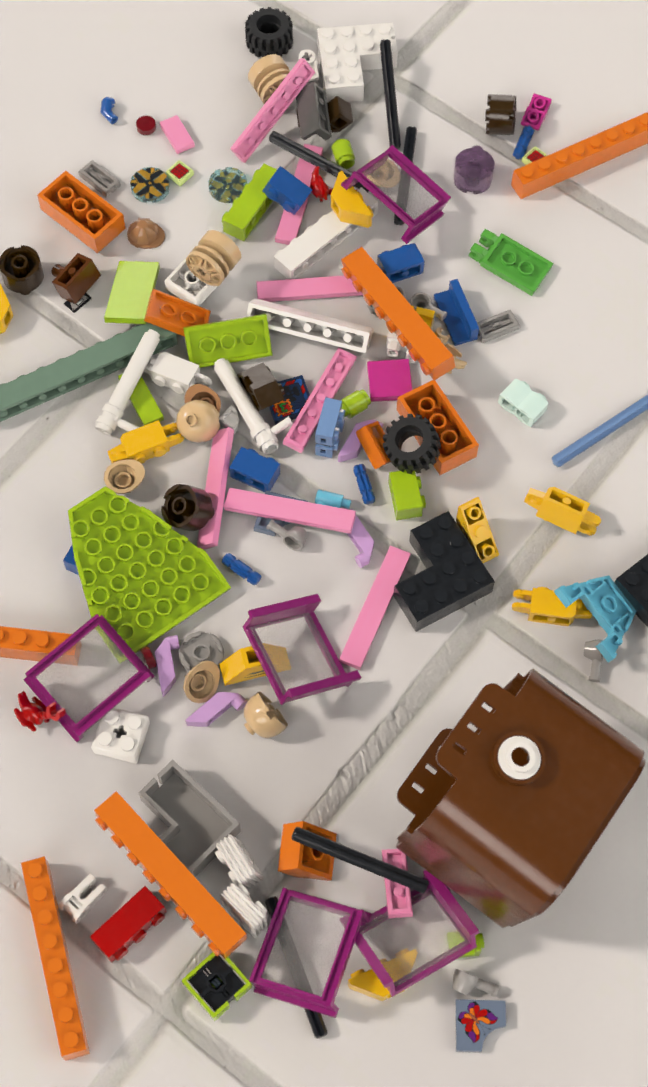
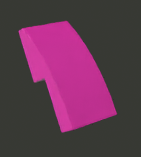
M534 93L520 125L532 126V129L539 131L548 113L552 99Z

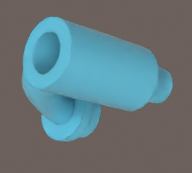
M318 489L315 504L350 509L351 500L344 499V495Z

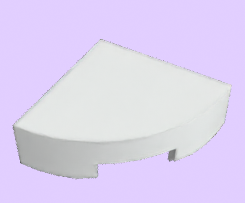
M231 405L219 417V423L225 428H232L235 434L239 427V416L236 408Z

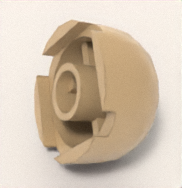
M194 400L187 402L180 408L177 414L176 424L178 431L191 442L201 443L210 441L216 436L220 428L219 412L214 405L207 401Z
M260 691L252 696L245 705L244 718L247 722L244 726L252 735L256 733L263 738L275 737L287 728L288 723L281 712L271 705L272 701Z

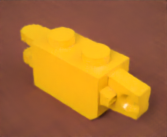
M158 420L122 434L120 438L121 444L107 452L111 463L131 459L143 464L148 459L165 455L166 452L170 451V447L183 442L184 437L181 433L166 437L178 431L177 424L175 422L161 426Z
M556 487L548 488L546 493L530 488L524 500L525 503L538 510L535 516L574 534L579 531L592 536L597 531L596 527L601 523L599 516L587 510L590 505L589 502Z
M547 587L533 588L532 591L518 589L513 592V597L516 599L530 601V603L515 602L512 604L513 611L528 613V621L569 626L573 623L574 619H591L592 613L585 607L581 599H577L566 608L553 592L554 590H550Z

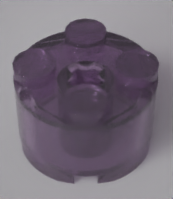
M478 145L461 151L455 158L453 173L455 186L464 193L468 191L473 192V194H480L489 189L495 166L493 157Z

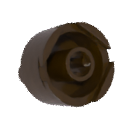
M488 94L487 106H490V108L486 109L485 121H489V123H486V134L514 135L516 96Z
M21 245L19 248H14L13 246L5 250L0 256V272L3 282L9 290L21 295H28L42 283L44 273L38 253L33 248L26 245Z
M176 484L169 488L164 495V506H161L162 516L165 522L173 527L197 531L203 528L209 519L214 516L211 498L201 488Z

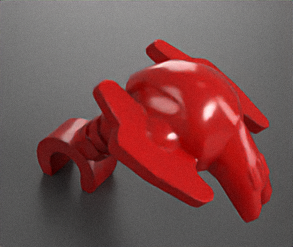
M317 166L311 175L310 188L312 189V195L319 198L320 202H323V199L328 200L327 196L331 195L333 188H328L321 175H319V166Z
M25 691L17 695L21 711L15 708L14 713L21 725L28 727L33 732L37 730L34 725H41L43 720L45 723H48L49 719L58 721L66 715L64 708L59 711L56 710L55 702L46 707L37 697H32L34 703H31Z

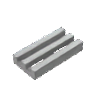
M93 160L78 171L82 179L105 197H108L110 192L113 193L115 187L119 188L121 186L118 179ZM92 167L95 171H97V172H98L99 174H101L104 178H106L108 181H110L111 184H109L108 182H106L99 174H96V173H95L94 171H92L90 168Z
M511 310L477 322L479 326L478 337L481 338L482 344L518 330L520 327ZM506 318H510V319H508V320H506V321L499 322V321L504 320V319H506ZM493 324V326L485 328L483 330L481 329L483 327Z

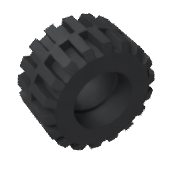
M268 7V9L260 8V11L255 10L253 15H249L248 20L245 22L246 46L258 58L272 54L281 57L282 54L286 55L293 43V24L290 16L278 8L272 9V7Z
M407 414L406 418L403 415L399 416L400 420L397 422L393 420L391 422L392 426H387L385 430L387 434L383 435L385 453L395 468L397 467L402 472L406 470L407 474H412L413 471L417 474L421 473L423 468L425 470L430 469L428 465L436 463L435 457L439 458L440 452L438 449H441L440 438L433 424L427 418L423 419L418 414H416V417L413 414ZM412 436L423 437V442L417 450L412 452L401 451L402 444L407 438Z

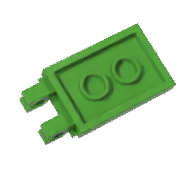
M484 229L479 243L489 248L486 249L474 243L470 249L469 257L479 261L478 263H480L481 267L532 296L551 270L553 263L502 233L498 237L496 234Z

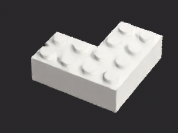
M393 23L317 29V47L327 103L336 96L347 102L364 100L362 70L382 69L380 41L383 39L391 41L393 68H397L398 51Z

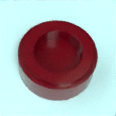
M148 115L139 117L136 121L137 131L142 135L154 133L156 130L154 118Z
M146 646L140 649L149 670L155 668L157 664L150 648Z

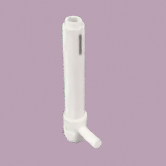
M149 329L148 332L144 333L107 404H104L101 410L103 412L102 415L98 416L95 428L98 431L111 435L117 426L126 431L139 428L121 418L130 396L160 341V334L156 331Z
M224 358L218 359L214 363V370L249 427L250 435L257 442L258 449L266 455L275 452L279 447L276 435L292 425L293 421L288 416L271 428L268 423H265L229 361Z

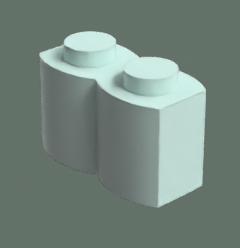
M518 379L512 381L500 394L498 403L506 411L514 414L529 427L544 414L549 404L544 395L532 391L525 381Z

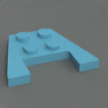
M608 575L590 579L583 583L577 582L570 586L564 585L553 591L566 608L578 598L582 600L585 607L592 613L608 635L596 645V648L608 663L615 659L616 651L623 642V635L628 631L636 610L611 577Z

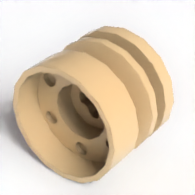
M276 54L262 57L250 68L248 80L264 105L289 74L290 70L282 57Z
M209 230L201 238L198 246H195L192 252L188 254L186 264L189 270L202 282L211 286H220L228 276L229 271L241 259V252L228 236L219 231Z

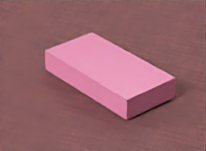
M177 115L160 122L161 129L177 154L195 147L194 141Z

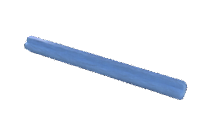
M648 395L552 457L553 464L561 467L648 410Z

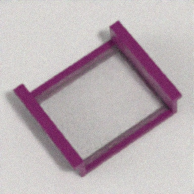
M393 145L359 170L354 171L348 179L341 183V186L348 190L360 182L409 227L401 237V240L406 244L443 217L444 213L442 210L451 198L450 195Z
M318 594L251 609L248 611L249 618L243 625V629L281 705L343 686L349 687L352 682L361 679L358 670L345 673L314 613L321 602Z
M96 614L25 673L27 677L23 680L46 707L55 702L57 711L62 708L66 710V715L58 721L71 737L78 742L84 737L83 734L145 681L149 682L155 676L102 615L99 617Z
M426 870L423 871L424 878L429 881L426 892L411 891L413 917L388 918L386 905L371 914L369 923H361L355 940V945L384 988L388 989L391 997L477 947L475 935L479 933L478 928L446 885ZM348 914L339 919L344 928H346L349 919Z
M283 887L249 979L255 986L253 992L336 1018L339 1008L334 1004L361 923H369L371 913Z

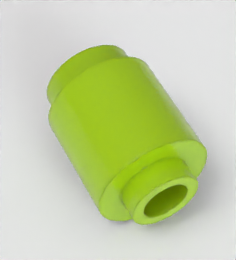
M346 139L336 140L331 147L336 164L346 169L353 167L355 155L350 141Z
M356 390L341 399L342 409L345 410L344 417L347 416L350 419L366 410L368 405L371 404V400L364 390Z

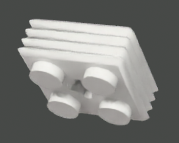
M186 258L165 280L166 290L180 299L200 306L217 287L208 285L198 279L189 270Z
M113 708L100 719L91 746L93 753L137 763L150 724L149 717ZM120 731H124L126 735H121V737L118 738L117 733H120Z
M228 834V838L224 837V840L216 843L218 850L215 854L222 864L225 863L230 868L228 875L235 885L242 884L247 888H252V885L255 886L256 882L259 883L260 880L264 879V876L242 841Z
M231 883V887H227V890H224V894H220L222 905L254 938H257V934H261V930L264 931V927H268L267 918L269 916L266 913L267 909L259 901L253 903L249 896V891L242 884L236 886L234 883Z

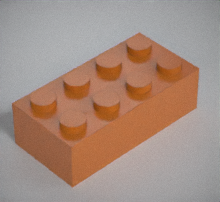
M67 171L63 172L37 195L40 209L97 254L126 229L124 216L120 211Z
M432 380L397 398L396 410L400 416L403 415L406 418L407 414H413L414 417H416V414L421 415L423 419L427 418L437 431L441 449H438L440 456L439 458L435 457L436 463L433 466L439 475L477 457L479 444L436 381ZM414 436L421 446L423 437Z

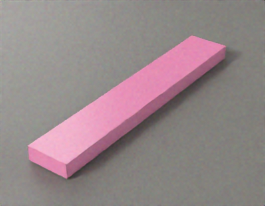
M300 58L230 148L241 162L245 163L315 74V71L305 59Z
M304 144V147L322 156L323 147ZM300 158L294 176L310 187L311 175L316 166ZM310 194L295 215L286 210L283 211L275 242L289 245L294 238L298 237Z
M345 276L256 282L258 299L268 302L362 296L363 293H358L352 284L353 281Z
M341 348L337 349L284 438V445L302 454L318 426L325 397L334 399L354 365L357 356Z
M230 427L218 430L212 440L205 491L211 498L214 516L199 530L197 547L203 550L218 546L234 430Z
M229 488L223 506L224 510L350 534L356 517V511L234 488Z
M390 545L340 656L339 661L358 670L361 669L393 597L394 585L399 583L411 553Z

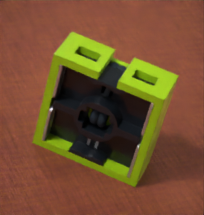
M213 952L181 980L185 988L214 1021L230 1008L229 1002L235 999L238 1001L252 988L250 981L229 957L224 959L221 954L217 957Z

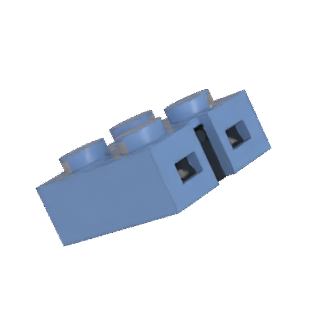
M325 397L315 433V455L332 458L333 452L338 451L340 444L339 435L343 432L345 424V410L342 409L341 400Z

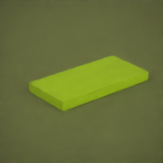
M119 261L104 315L105 323L146 324L144 318L152 289H155L160 269L159 262Z
M266 314L183 327L188 359L190 362L199 365L200 368L214 366V363L221 358L232 363L273 356Z

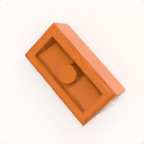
M378 421L356 431V435L374 469H378L391 462L383 448V443H385L383 435L385 433Z

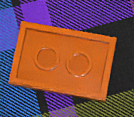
M152 289L144 321L185 337L183 327L208 323L211 311L159 290Z

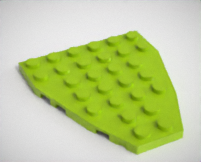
M106 486L68 510L74 561L91 618L96 614L99 617L102 615L135 654L231 589V586L206 551L188 541L187 537L177 533L171 528L172 526L150 510L130 502V499L124 496L117 495ZM97 626L95 630L119 664L126 661L127 658L105 632Z

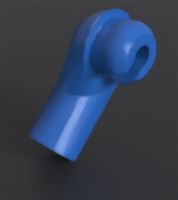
M105 97L101 101L100 112L111 124H115L118 117L111 111L115 100L112 97Z

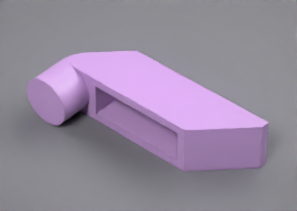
M367 420L355 425L338 455V462L357 458L363 446L356 435V431L377 420ZM379 422L381 428H383L384 424Z
M356 515L351 534L347 533V535L360 552L359 555L355 556V560L358 566L362 568L370 563L374 540Z
M177 635L166 637L155 651L163 697L166 696L176 682L171 650L179 649Z
M218 692L185 720L186 725L208 727L231 706L237 711L243 709L247 700L238 693Z

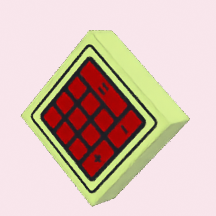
M535 146L522 157V162L527 165L548 155Z
M178 160L166 171V175L181 187L194 175V170Z

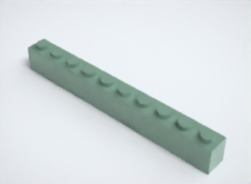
M147 322L146 324L134 326L131 330L124 333H118L108 340L97 342L94 346L87 349L79 350L71 356L60 358L50 365L39 367L36 371L27 375H21L13 381L0 384V422L127 367L144 333L148 332L149 329L160 334V341L152 356L178 345L176 333Z

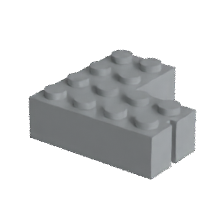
M172 760L157 774L159 782L162 784L160 787L157 780L153 778L138 793L141 801L169 827L159 838L196 877L216 857L215 852L218 850L216 843H220V840H224V837L228 838V834L236 837L241 832L240 823Z

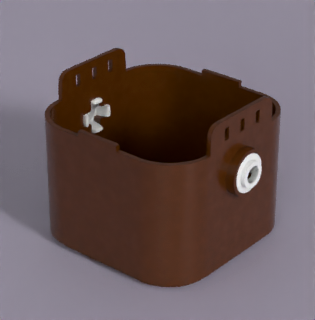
M533 668L524 677L518 673L504 688L495 683L487 684L479 692L454 729H443L437 735L398 789V802L415 816L407 828L397 837L398 842L395 847L501 928L513 927L542 914L569 884L639 778L646 762L643 758L644 750ZM483 703L491 707L492 710L489 712L483 708ZM469 723L477 728L475 732L467 727ZM427 764L437 771L435 775L425 768ZM413 783L423 789V792L420 793L415 788H413Z

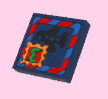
M302 375L277 382L282 385L285 391V395H283L285 400L269 406L275 425L288 416L291 420L296 419L308 400L310 394Z

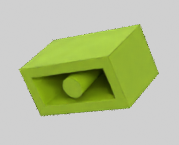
M406 470L404 472H389L388 484L396 520L422 517L423 508H426V501L424 495H420L419 491L422 488L420 476H416L415 471L412 474H407Z

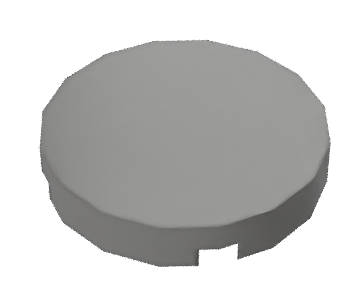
M199 631L190 634L182 641L179 659L182 667L187 672L191 671L200 662L206 660L213 661L219 668V664L224 659V649L221 641L215 635Z

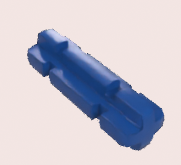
M524 126L513 152V156L517 160L525 156L534 134L532 126Z
M355 465L353 471L355 477H357L356 480L360 493L363 496V502L366 505L375 502V496L371 490L372 486L368 474H366L365 465Z
M231 553L223 557L222 564L231 567L232 571L243 579L246 578L250 584L257 585L261 580L259 573L253 572L252 568L239 559L236 560V557Z

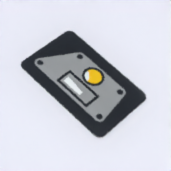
M85 293L76 304L66 301L64 305L75 313L89 302L92 297Z

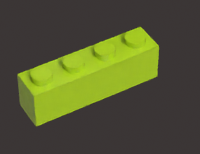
M263 164L259 170L255 171L253 179L244 186L239 198H235L231 209L224 213L222 217L223 232L243 242L274 201L269 199L262 190L277 169Z

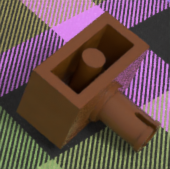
M79 253L74 256L66 267L55 264L51 272L56 277L52 283L61 298L73 304H76L101 276L93 260Z

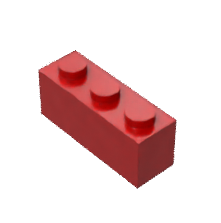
M144 886L100 926L90 938L111 963L115 959L119 961L128 953L129 950L127 948L134 942L136 944L139 943L147 935L145 931L152 925L155 927L165 918L164 914L166 913L165 906Z

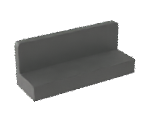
M313 81L305 86L296 97L301 138L306 140L317 134L326 141L332 137L326 91Z

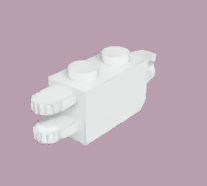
M167 352L160 353L157 358L151 357L144 370L145 373L151 375L152 381L156 385L171 388L178 394H186L189 387L196 383L205 386L212 384L211 378L200 373L199 365Z

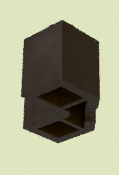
M336 96L327 103L332 133L340 132L353 123L351 104ZM296 108L297 120H298V127H300V126H299V118H298V110H297V108Z
M260 363L237 374L247 393H250L258 411L285 400L283 397L285 391L282 385L277 383L269 367L265 366L264 363Z

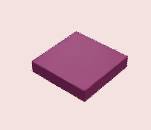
M409 359L367 361L371 402L397 400L399 396L412 390Z

